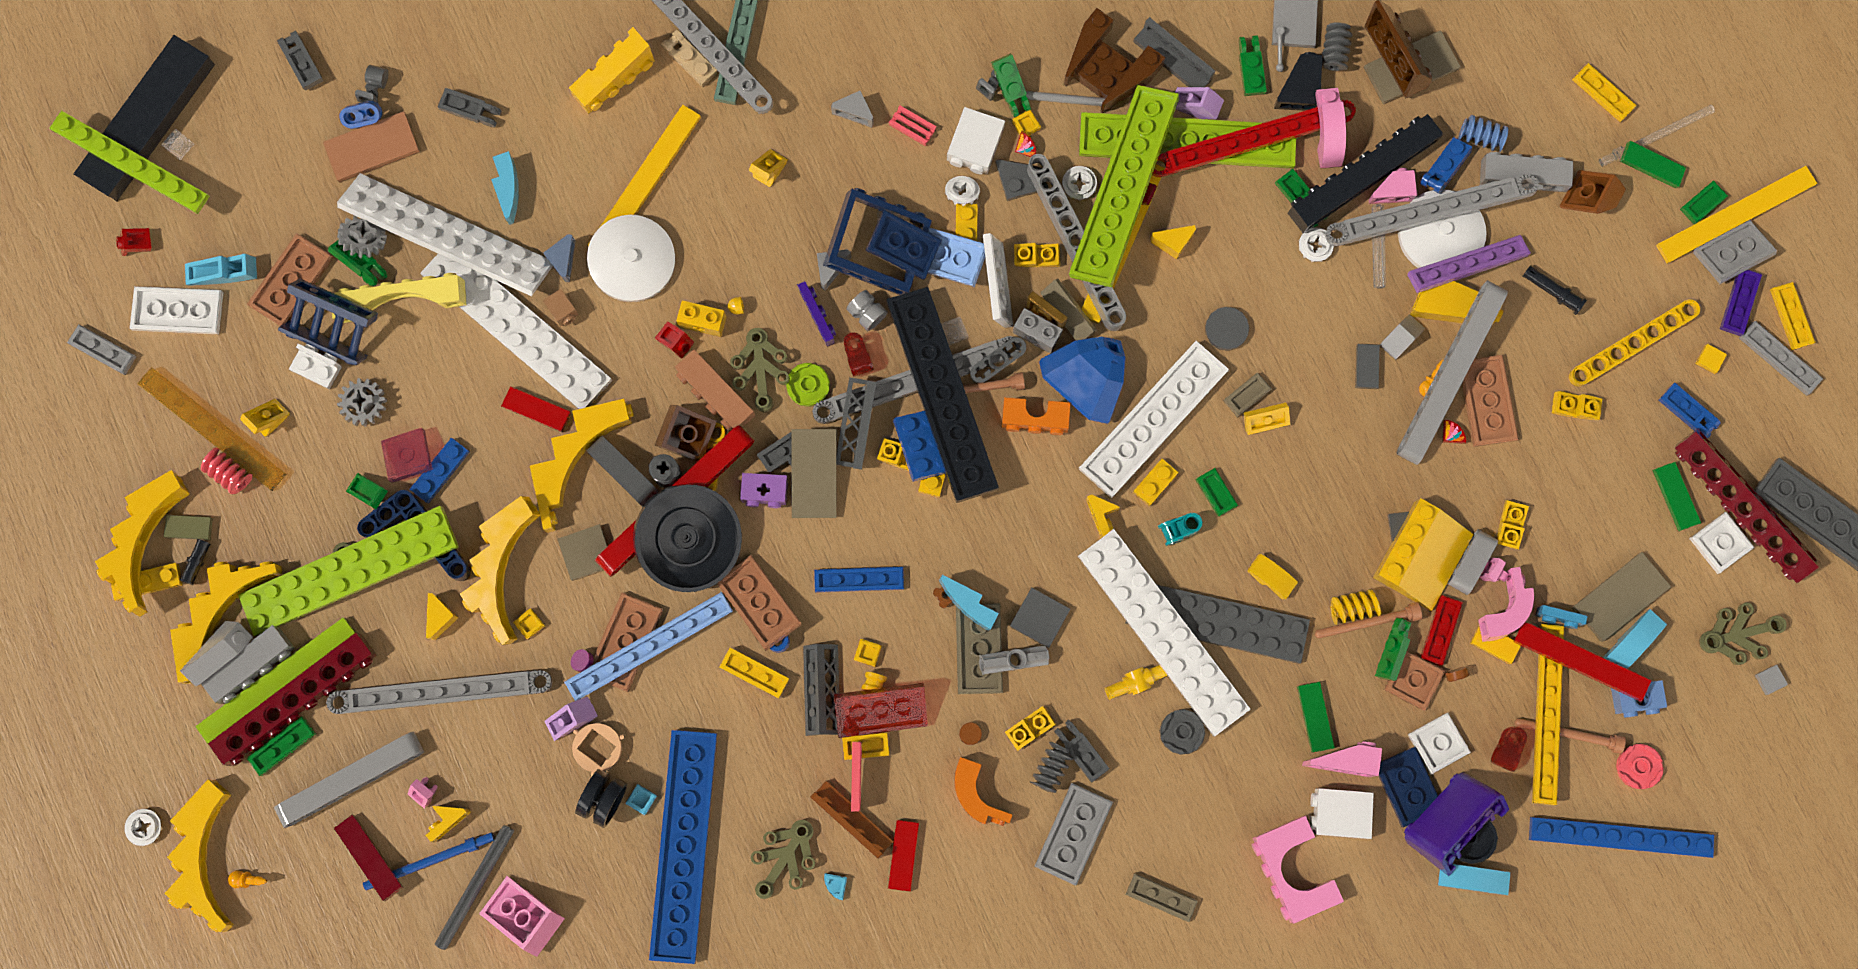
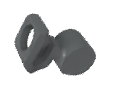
M371 64L367 67L365 72L366 92L362 90L355 91L358 102L374 101L378 103L377 90L378 88L384 89L387 84L389 74L387 69Z
M992 70L988 82L981 78L976 86V89L989 101L993 100L994 93L999 86L994 70Z

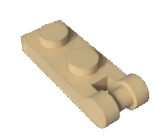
M678 30L672 33V37L668 41L664 40L661 43L664 50L701 87L718 73ZM679 43L682 47L676 51L673 47Z

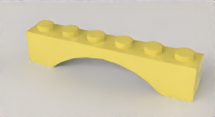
M446 273L443 277L438 278L425 276L422 280L418 281L404 279L401 283L397 284L384 282L376 287L363 285L356 290L343 288L334 293L372 311L386 302L406 297L427 299L438 303L444 308L467 305L465 280L456 273ZM332 313V319L335 320V315ZM344 318V322H343V323L352 322V321H350V320Z

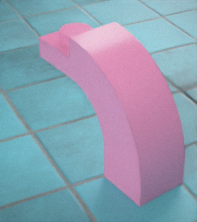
M1338 88L1316 90L1315 96L1320 118V140L1317 148L1320 168L1340 167L1344 161L1346 148L1344 105L1340 101Z
M1520 567L1511 568L1507 571L1509 575L1506 579L1509 603L1505 612L1485 615L1478 620L1482 642L1504 638L1520 628L1528 619L1533 608L1534 590L1533 588H1524L1526 581Z

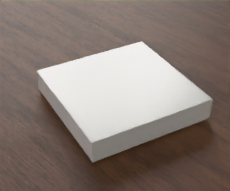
M1727 512L1721 514L1689 538L1717 574L1724 571L1754 548Z
M1448 713L1407 734L1430 774L1471 753Z

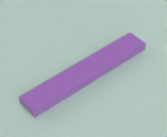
M1518 235L1411 270L1407 275L1414 289L1419 293L1528 257L1531 252L1522 236Z

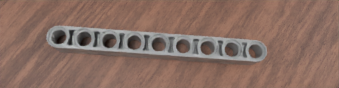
M1035 154L1029 160L1027 173L1073 262L1079 246H1074L1071 240L1078 239L1081 241L1084 230L1048 159L1042 154ZM1038 163L1042 165L1043 169L1036 170L1032 165ZM1049 182L1052 188L1046 189L1042 186V183ZM1058 201L1062 204V207L1055 208L1051 202ZM1068 220L1071 222L1072 226L1065 227L1062 225L1061 221ZM1082 281L1105 327L1110 331L1121 329L1126 320V313L1113 287ZM1107 296L1110 299V303H1102L1100 297ZM1110 316H1118L1120 318V322L1113 323L1110 320Z
M1488 280L1482 285L1397 449L1396 454L1416 465L1423 459L1507 297V290Z

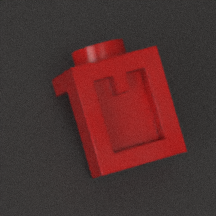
M149 228L121 229L120 236L116 237L117 249H121L122 256H127L128 252L151 251Z
M668 321L655 337L660 344L673 351L681 359L694 344V341L684 331Z

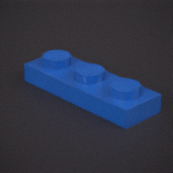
M450 438L409 490L429 504L470 451L453 438Z

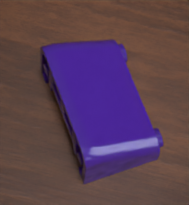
M1465 772L1456 773L1451 778L1450 784L1414 823H1410L1404 831L1407 844L1447 876H1450L1456 869L1453 861L1455 857L1459 859L1462 856L1460 853L1462 848L1488 820L1492 822L1495 820V814L1503 817L1510 809L1504 796L1498 791Z

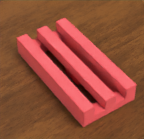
M901 105L889 121V126L924 146L927 145L936 130L935 125ZM901 114H903V115H905L906 117L912 119L913 121L917 122L918 124L924 126L925 128L929 129L930 131H927V130H925L924 128H922V127L918 126L917 124L913 123L912 121L906 119L905 117L901 116ZM899 120L904 124L908 125L909 127L913 128L914 130L925 135V139L917 135L916 133L910 131L909 129L905 128L904 126L898 124L896 121Z

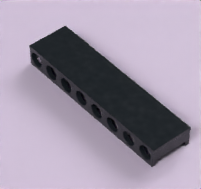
M173 35L102 134L148 159L215 64L208 55ZM88 152L73 173V175L116 202L134 179Z

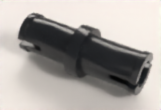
M200 539L196 540L197 542L191 556L187 557L186 561L188 563L179 579L190 585H194L200 567H203L205 564L203 560L209 546H211L210 543Z

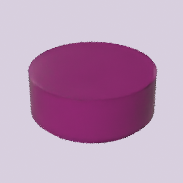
M584 649L577 650L571 658V667L581 673L593 665V655Z

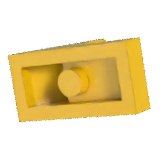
M769 149L751 163L749 171L753 173L755 179L771 187L785 167L788 159Z
M273 399L243 413L240 420L254 434L260 432L266 437L290 413L276 399Z
M1091 494L1087 496L1086 502L1100 538L1113 530L1110 519H1106L1105 516L1119 511L1120 507Z
M432 806L443 821L438 820L428 828L430 832L425 836L430 842H437L467 817L471 811L463 808Z

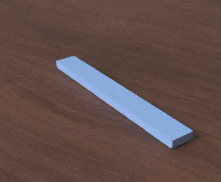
M721 592L565 681V684L574 700L577 701L728 615L733 610Z

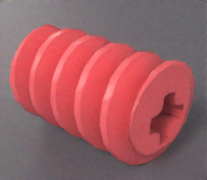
M217 447L213 448L203 459L201 471L207 473L210 478H214L215 482L221 484L222 488L228 489L230 494L233 495L241 492L251 482L252 474L245 476L246 469L243 468L238 471L240 467L238 463L231 466L233 459L228 458L225 460L226 453L222 452L218 455L220 449Z

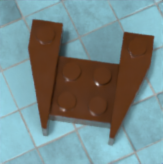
M1096 8L1083 24L1065 75L1064 85L1067 86L1074 78L1100 98H1104L1105 100L1102 102L1100 110L1101 113H1104L1134 94L1137 85H1148L1163 67L1165 57L1148 45L1133 64L1103 42L1112 30L1114 20Z

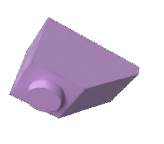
M1177 87L1175 93L1179 94V101L1175 110L1199 119H1217L1224 100L1210 87Z
M587 696L565 705L544 722L553 740L556 741L575 729L588 724L597 717V714Z

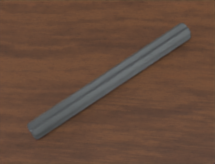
M507 825L501 827L437 938L435 946L439 949L446 950L514 833L511 827Z

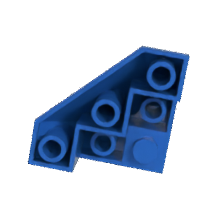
M1103 336L1076 340L1040 359L1039 364L1043 379L1088 420L1106 424L1110 422L1124 382L1125 354L1120 340Z

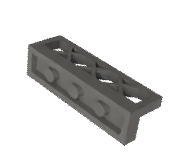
M1149 17L1145 21L1144 28L1134 38L1133 42L1142 50H1145L1149 45L1165 57L1163 67L1186 86L1206 87L1213 79L1215 70Z
M849 377L836 453V465L862 470L876 388L875 381ZM853 382L866 385L864 394L858 399L852 393ZM852 396L855 401H853L850 404V398ZM863 398V404L861 406L859 400ZM857 403L861 409V416L853 421L848 414V410ZM847 417H848V419L851 421V423H849V424L846 426ZM858 420H860L859 428L855 424ZM853 425L858 434L857 438L849 443L844 434L845 430ZM843 440H845L847 445L842 448ZM854 442H856L855 450L852 447ZM847 447H850L854 452L853 463L840 461L841 452Z
M813 644L803 646L805 736L841 735L838 645ZM824 649L831 650V660L829 662L824 658ZM827 672L831 675V683L829 685L825 681V674ZM828 694L832 698V705L830 707L826 704V696ZM828 717L833 721V730H826V720Z

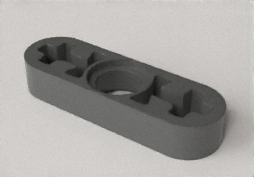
M1014 337L971 368V379L976 383H983L1025 353V341L1019 337ZM1012 342L1015 344L1020 343L1021 347L1019 350L1021 352L1014 351L1009 355L1012 357L1009 360L1007 354L1002 351V348L1005 347L1006 351L1013 347ZM995 354H1001L1004 357V364L1000 367L992 363V357ZM987 360L994 372L991 373L989 369L984 373V379L981 377L976 378L974 375L977 373L976 368L983 369L987 365L984 361Z

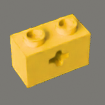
M682 300L676 322L680 328L721 337L727 316L724 310Z

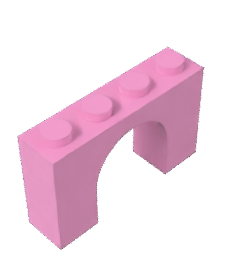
M1301 816L1253 837L1254 843H1252L1256 856H1261L1264 863L1261 865L1266 878L1270 877L1273 886H1270L1272 893L1276 899L1279 898L1283 907L1280 908L1284 919L1289 920L1293 924L1344 902L1335 880H1328L1310 889L1300 891L1288 885L1283 878L1281 862L1285 853L1292 847L1315 838L1306 816Z

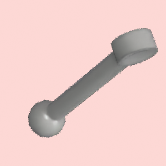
M1279 26L1275 29V33L1278 35V64L1276 70L1282 72L1284 70V65L1282 64V34L1284 33V28Z

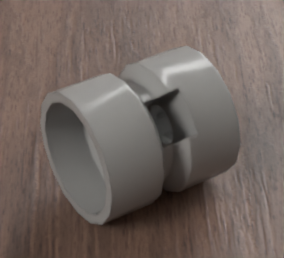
M864 290L849 303L846 310L854 318H860L859 323L866 331H870L885 318L888 311L880 303L875 304V298L867 290Z

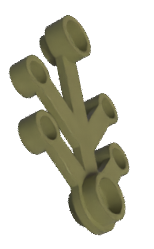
M753 328L747 333V345L739 355L731 358L730 364L734 369H742L745 364L744 361L753 351L755 359L741 376L734 378L732 384L736 390L742 391L756 372L758 396L755 399V406L761 412H769L773 408L774 402L767 394L765 370L774 376L781 385H786L790 381V376L786 371H780L767 361L763 356V349L773 355L774 360L779 364L785 363L788 356L784 350L777 349L768 342V335L763 329ZM755 335H760L759 341H753ZM779 353L784 354V358L782 360L777 359V355ZM736 359L741 360V364L738 366L734 365ZM785 374L786 380L779 381L780 375ZM739 380L743 381V385L741 387L736 386V383ZM761 399H767L766 405H760Z
M1746 602L1738 606L1739 614L1729 633L1722 635L1721 633L1726 622L1732 619L1733 614L1728 608L1720 609L1716 614L1717 621L1712 631L1703 633L1699 639V644L1706 653L1720 652L1729 657L1734 665H1742L1747 660L1746 654L1741 651L1736 652L1724 643L1732 641L1751 652L1755 659H1764L1768 655L1767 648L1754 644L1747 640L1746 637L1770 632L1771 634L1782 633L1785 631L1787 623L1781 616H1772L1764 624L1742 629L1748 616L1754 612L1753 605ZM1744 606H1747V607H1748V609H1749L1748 613H1744V611H1743V607H1744ZM1723 611L1727 613V619L1722 617ZM1772 621L1777 624L1776 629L1771 627ZM1709 638L1713 640V646L1708 645L1707 640ZM1758 649H1761L1763 652L1761 657L1757 654ZM1737 654L1741 656V662L1736 660Z
M798 820L789 830L775 833L769 831L764 834L763 840L767 845H773L778 840L792 838L787 847L765 852L754 851L751 854V861L756 865L762 864L766 860L779 858L767 878L756 885L755 892L759 898L767 899L773 895V884L786 864H788L790 874V888L797 890L802 887L803 880L799 877L795 850L799 844L803 854L802 867L805 870H811L815 867V860L811 855L809 840L813 836V827L808 821ZM800 827H804L806 829V834L804 836H800L798 834V829ZM768 834H773L775 837L772 843L766 840ZM756 853L762 855V860L760 862H756L754 860V855ZM806 859H811L813 862L810 868L804 865ZM794 878L800 880V885L798 887H794L792 885V880ZM762 885H766L768 887L767 894H762L760 892V888Z

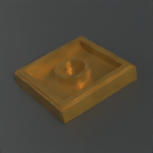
M1034 291L1030 293L1026 309L1064 330L1068 317Z

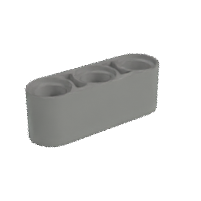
M1477 529L1447 584L1469 595L1497 546L1498 540Z

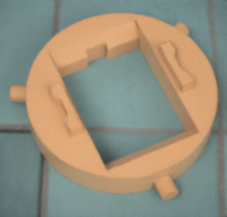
M595 723L585 726L580 731L577 729L573 731L576 734L572 745L573 756L579 766L591 772V777L597 769L602 771L611 769L620 759L622 753L621 740L624 739V735L619 736L610 726ZM592 729L616 746L610 754L611 757L602 766L578 749Z

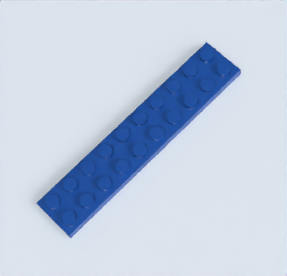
M671 731L649 954L650 961L696 964L717 734Z

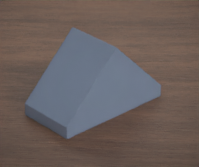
M570 234L543 253L565 282H570L576 242L573 235Z

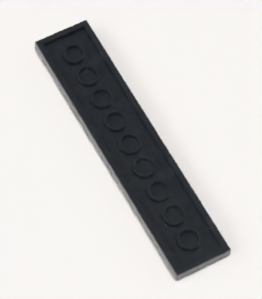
M925 287L888 298L886 303L956 503L998 491L999 486L929 288Z

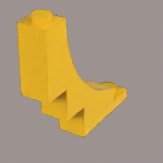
M625 399L573 410L577 432L551 438L555 460L530 465L543 530L547 533L556 531L555 524H558L555 511L551 509L563 507L568 480L582 455L601 436H605L620 427L632 424L630 418L634 417L632 405L627 404Z

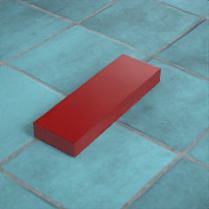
M511 386L501 405L502 408L559 432H563L571 415V412Z
M1440 595L1420 658L1443 666L1463 602Z
M896 821L888 889L911 892L919 823Z

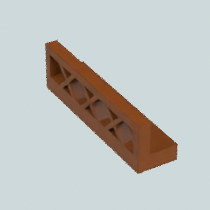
M825 781L810 796L811 799L876 858L879 859L894 842L860 810L851 811V802L829 782Z

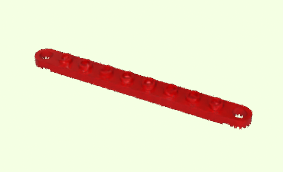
M1342 100L1341 102H1343L1344 107L1350 110V115L1345 117V122L1347 123L1355 116L1356 107L1351 101ZM1318 107L1159 154L1157 161H1162L1166 168L1163 171H1157L1154 168L1152 175L1159 178L1320 131Z

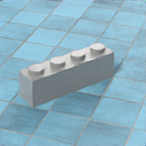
M1490 152L1481 160L1480 185L1531 174L1535 178L1537 177L1539 181L1538 190L1567 192L1572 187L1573 161H1568L1563 157L1544 159V156L1540 155L1523 157L1522 154H1511L1508 156L1501 155L1500 152ZM1528 181L1521 183V186L1525 189L1531 190L1533 188V185Z
M272 625L247 644L238 655L203 681L201 685L215 703L227 704L236 697L235 694L241 689L245 690L255 683L254 679L258 676H264L270 672L276 662H282L287 659L295 647L280 627Z

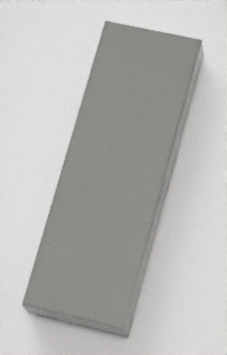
M79 324L67 342L123 375H126L136 359L135 355Z

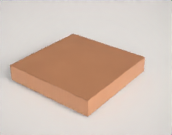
M1406 651L1397 680H1388L1384 690L1426 711L1445 671Z

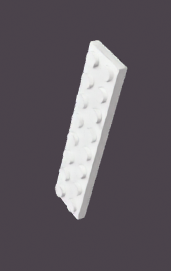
M1195 341L1079 467V470L1112 499L1229 369L1200 343Z

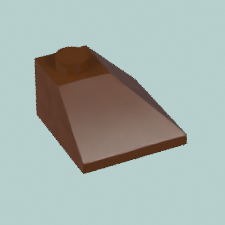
M1578 170L1572 181V187L1565 194L1560 207L1562 209L1599 214L1616 208L1626 188L1616 175Z

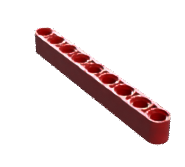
M737 425L672 486L694 484L708 488L754 444L755 440L740 425ZM636 520L595 559V562L610 577L619 572L636 556L633 547V531Z

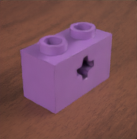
M742 473L740 500L742 503H746L745 506L759 507V504H768L769 508H781V505H786L787 475ZM763 487H767V490L770 491L766 492L765 496H762L761 492H759L763 490Z

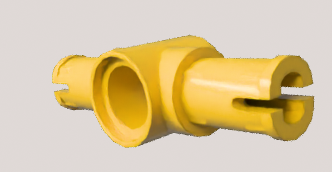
M1160 665L1150 669H1143L1141 667L1124 674L1125 677L1121 681L1105 687L1104 690L1109 700L1126 693L1135 695L1150 689L1154 681L1168 675Z

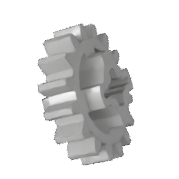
M353 216L352 221L346 218L345 224L341 223L338 229V244L343 245V251L350 250L351 256L358 253L359 258H362L363 254L370 258L372 252L378 255L379 249H384L387 235H385L386 230L367 220L358 219L356 216Z
M358 378L357 384L349 381V388L342 387L343 391H345L344 395L338 394L342 402L337 403V406L343 408L339 413L342 416H346L345 420L347 422L352 421V424L358 426L361 422V425L367 427V421L375 424V417L382 418L379 413L380 410L386 411L382 403L387 402V399L381 397L385 392L379 389V385L376 382L372 384V381L366 379L364 383L362 379ZM366 389L371 390L375 396L368 395ZM350 409L356 410L358 416L353 415Z

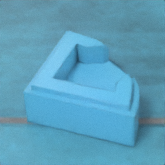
M825 873L824 881L828 891L835 898L843 900L847 877Z

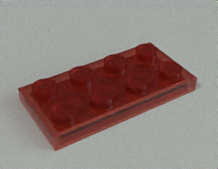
M924 683L834 694L838 738L928 726Z

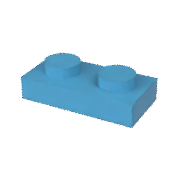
M1546 605L1537 607L1535 615L1541 617L1543 622L1555 624L1557 621L1564 623V627L1577 629L1580 626L1586 625L1587 621L1586 615Z

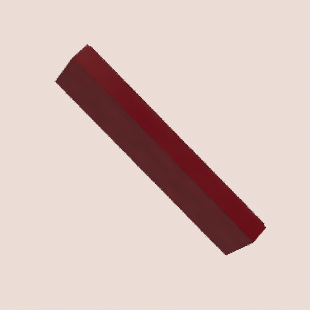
M350 815L334 827V830L382 901H387L404 888L355 815Z

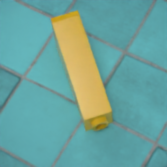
M1452 281L1419 292L1410 315L1417 318L1463 323L1478 291ZM1501 308L1493 324L1500 321L1504 310H1501Z

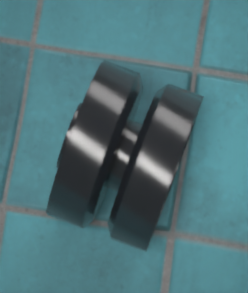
M597 769L580 796L575 814L587 819L594 813L593 823L605 828L615 815L625 795L628 783L618 778L610 782V774Z
M1490 820L1460 851L1462 856L1458 860L1474 864L1483 862L1491 857L1496 849L1498 837L1496 828Z

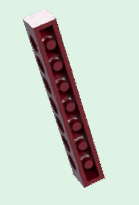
M1699 428L1676 444V456L1682 462L1686 461L1692 467L1690 471L1697 479L1702 478L1707 484L1705 485L1706 489L1713 496L1717 495L1722 500L1720 503L1728 513L1732 511L1737 517L1736 522L1742 529L1745 530L1747 528L1751 532L1752 540L1759 547L1762 545L1768 551L1766 555L1773 563H1779L1783 568L1781 570L1788 580L1793 579L1798 583L1819 568L1820 562ZM1701 451L1705 454L1706 459L1698 461L1694 458L1693 453ZM1717 468L1720 470L1721 476L1712 477L1708 470ZM1724 486H1734L1736 493L1727 494L1724 491ZM1741 502H1748L1752 509L1743 511L1740 509L1739 504ZM1756 519H1763L1766 521L1767 526L1759 528L1754 524V521ZM1778 536L1782 539V543L1774 545L1770 542L1769 538ZM1787 553H1794L1798 559L1790 562L1786 560L1785 555Z
M355 632L210 741L208 745L222 765H238L245 759L244 755L261 748L264 740L279 734L282 731L280 728L287 723L292 724L300 718L299 714L305 709L307 711L311 710L318 704L317 700L324 695L327 697L332 692H335L337 690L336 686L341 682L346 683L355 676L354 673L357 670L370 666L374 662L372 659L377 656L363 635ZM353 654V663L347 665L345 662L347 655ZM333 667L335 669V676L329 679L327 672ZM315 681L317 689L310 693L309 685ZM294 695H297L298 704L292 707L290 700ZM278 709L280 712V716L276 721H274L272 718V713L274 710ZM257 723H260L261 731L256 735L253 729ZM238 737H241L243 744L237 749L235 741Z

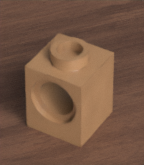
M559 289L543 300L560 326L571 324L576 320V316L579 315L562 289Z

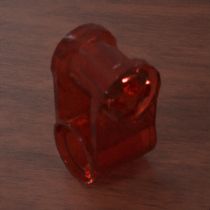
M855 332L847 334L844 338V347L852 376L855 377L874 371L861 335ZM851 340H855V342L857 343V348H853L852 345H850Z
M1519 727L1504 729L1493 751L1491 763L1514 772L1518 767L1522 751L1527 742L1526 732ZM1511 734H1515L1514 736L1517 737V741H1513L1514 739L1511 737Z

